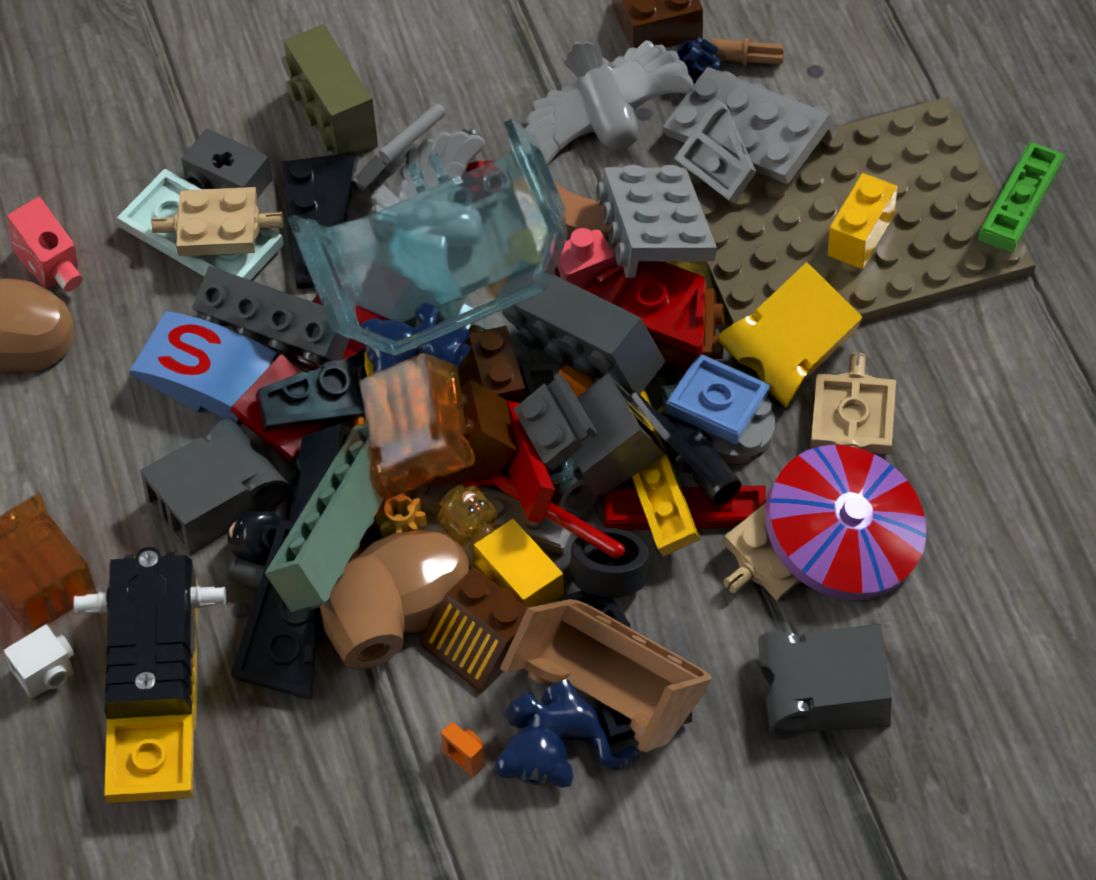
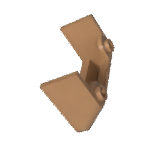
M573 599L527 608L500 667L506 673L524 668L529 671L528 677L545 686H550L552 682L558 683L563 680H569L574 687L632 719L630 728L636 732L634 738L639 741L637 749L643 752L667 745L705 694L712 679L711 675L699 666L598 609Z

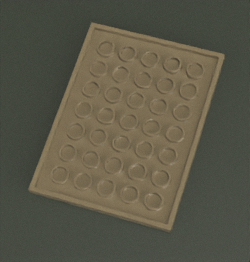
M949 96L834 127L836 135L833 139L826 140L822 138L788 185L756 172L735 203L726 199L687 169L717 246L715 261H703L718 298L723 303L724 312L730 325L752 315L760 305L806 262L863 317L860 323L1034 275L1036 265L1023 239H1021L1014 253L978 240L980 229L1000 195ZM865 173L898 187L895 215L863 269H860L827 255L830 226L860 175Z

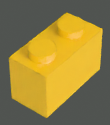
M862 173L830 226L827 256L863 269L895 215L898 186Z
M511 519L474 544L475 562L473 567L489 577L526 607L530 608L549 604L564 595L563 573L514 519Z

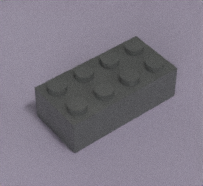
M523 260L495 295L504 308L503 316L518 330L516 336L523 344L532 349L538 346L544 349L555 361L559 363L567 361L573 364L577 371L581 370L591 378L594 375L601 379L609 374L629 394L634 390L641 394L666 362L640 317Z

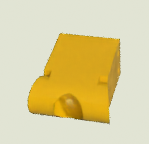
M806 262L760 305L752 315L735 322L723 330L716 337V340L739 363L755 370L761 381L770 384L769 393L786 409L804 379L810 376L856 332L863 317Z

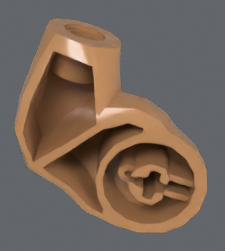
M13 278L0 279V373L41 371L58 362L68 352L74 340L75 332L74 320L65 302L52 292L33 282Z
M416 530L393 533L374 542L358 557L348 561L344 574L338 578L330 592V598L319 607L325 632L346 667L362 670L385 663L401 650L404 633H422L427 630L446 593L471 570V565L464 548L449 534L438 531Z

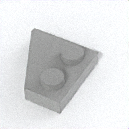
M716 99L674 159L726 199L735 203L756 174V170L727 105Z

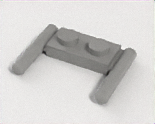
M441 104L433 105L383 147L355 179L352 180L354 188L358 192H363L373 182L377 181L381 185L397 171L396 169L407 160L405 156L407 151L417 146V139L445 116V108Z

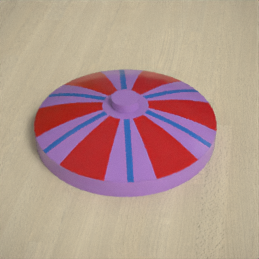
M825 445L807 450L793 458L782 469L773 482L767 496L765 522L768 537L774 551L784 566L798 580L822 594L845 600H866L879 597L898 587L914 570L923 554L926 542V520L923 507L915 490L893 465L866 450L846 445Z

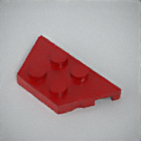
M638 261L635 279H627L623 266H618L614 269H608L597 276V284L586 290L640 317L653 339L698 356L702 355L704 349L707 290L704 276L663 261Z

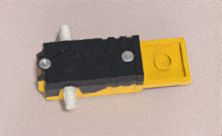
M144 547L138 551L136 558L133 554L125 555L123 559H111L109 563L107 592L74 596L75 614L82 612L107 613L106 695L104 712L107 718L104 796L107 803L193 798L194 730H196L198 608H201V606H214L215 604L225 605L226 589L225 587L200 588L192 559L186 555H176V552H167L165 556H161L156 548Z

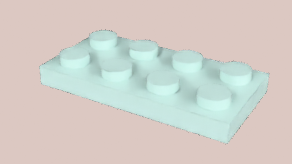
M166 169L117 217L118 226L204 277L208 267L211 266L251 280L284 245L281 234L270 228L260 229L255 239V253L178 256L175 232L153 234L152 217H174L179 208L180 190L201 189Z

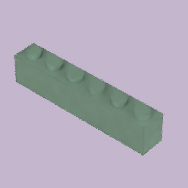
M386 417L352 429L265 572L291 612L307 607L315 609L328 601L335 583L344 574L346 564L352 554L359 548V542L364 533L373 524L375 514L381 504L388 498L390 488L402 473L401 469L410 454Z

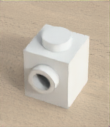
M47 624L3 650L11 672L31 700L48 689H55L61 686L68 677L74 674L69 659L74 656L70 644L62 634L56 637Z

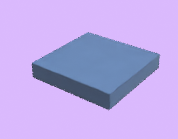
M697 355L666 402L664 413L737 445L768 396L771 385L705 355Z

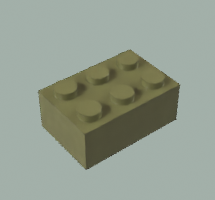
M319 25L283 40L286 56L282 57V64L289 76V81L285 82L288 94L293 102L299 101L302 105L301 111L309 127H316L318 140L325 152L331 151L333 155L352 152L360 155L378 147L373 99L325 25Z

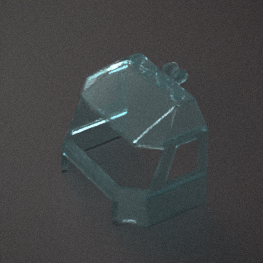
M510 119L504 122L513 150L483 166L460 176L449 178L443 160L437 152L430 155V164L438 178L439 184L427 188L422 169L416 162L408 165V171L417 193L367 217L331 227L322 226L313 219L306 220L296 215L287 218L333 332L354 339L384 353L398 356L546 292L567 240L566 208L536 137ZM539 264L532 276L534 283L398 342L361 328L355 315L357 305L389 319L406 322L415 318L416 308L423 302L438 308Z

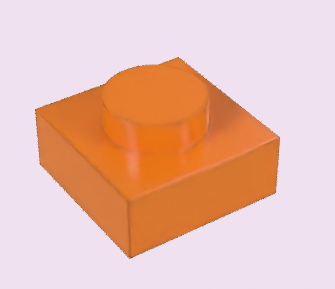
M453 721L440 732L443 753L474 778L485 767L484 745L481 739L470 729L463 731Z

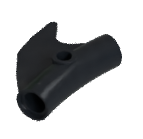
M636 390L629 395L673 452L669 456L674 464L683 472L692 473L693 480L714 506L728 502L739 492L742 485L741 481L713 447L715 443L701 428L664 413L666 404L656 411Z

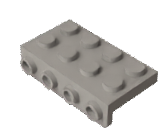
M710 67L705 69L694 84L693 91L687 93L662 126L666 136L685 143L712 104L718 99L727 105L756 172L787 185L822 138L832 140L836 135L832 117L825 109L819 106H808L798 102L788 94H777L767 90L759 83L754 82L751 84L738 79L728 71L720 72Z
M627 165L624 168L604 167L603 182H598L596 185L597 205H602L603 223L604 225H609L610 244L616 246L617 265L623 266L627 279L636 278L638 261H715L717 246L686 168H680L675 165H665L661 168H643L638 165Z

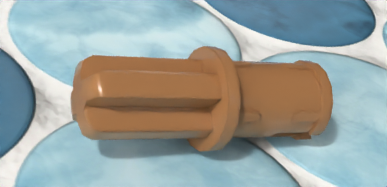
M746 37L745 40L712 38V44L719 48L715 56L720 58V61L743 63V66L747 67L748 63L781 65L784 60V46L781 44L750 42V37Z

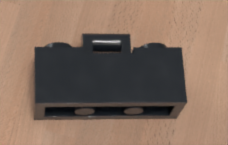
M342 424L302 436L297 467L300 471V477L291 480V491L286 510V517L289 518L290 522L296 523L351 433Z

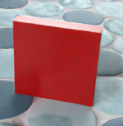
M281 354L232 405L230 412L288 462H291L300 452L302 436L319 431L325 424L264 432L255 396L258 389L302 372Z

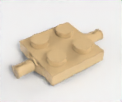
M256 187L180 190L179 208L175 216L165 218L152 217L151 225L153 234L175 232L178 256L255 253V239L260 229L283 228L282 212L259 213Z
M852 353L849 356V373L839 375L817 374L811 448L825 445H846L871 453L891 455L896 380L875 378L865 374L866 356L862 353L859 354L858 366H856L857 353Z
M765 503L724 536L722 542L734 554L740 568L725 578L723 582L726 588L731 585L730 592L736 593L743 585L752 580L763 586L778 601L801 583V581L784 566L771 545L766 529Z

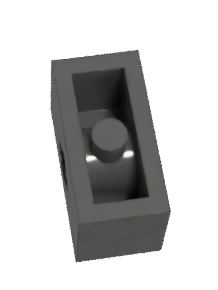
M208 128L202 132L181 158L185 180L200 189L256 187L258 199L273 180L269 156Z

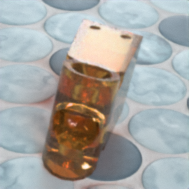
M422 353L359 380L371 449L376 453L372 465V480L380 496L385 499L394 498L422 486L435 476L446 477L471 467L475 463L473 450L463 435L467 431L457 365Z
M40 492L0 516V601L26 636L73 609L74 596L97 594L87 562L53 519L48 516Z

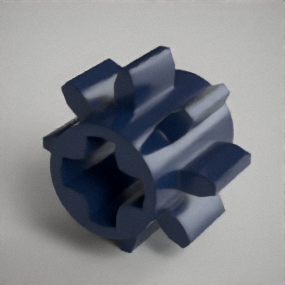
M699 36L695 42L690 39L684 41L677 50L679 60L686 64L688 75L694 84L707 67L718 70L720 67V58L715 56L719 48Z

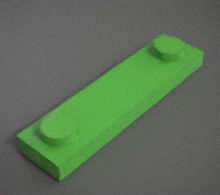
M1029 142L980 229L978 240L1014 253L1059 172L1065 154Z

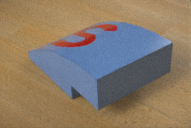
M165 311L131 367L129 374L196 412L202 406L223 419L230 417L237 422L239 419L230 412L232 405L265 372L277 352L240 333L215 323L181 313Z

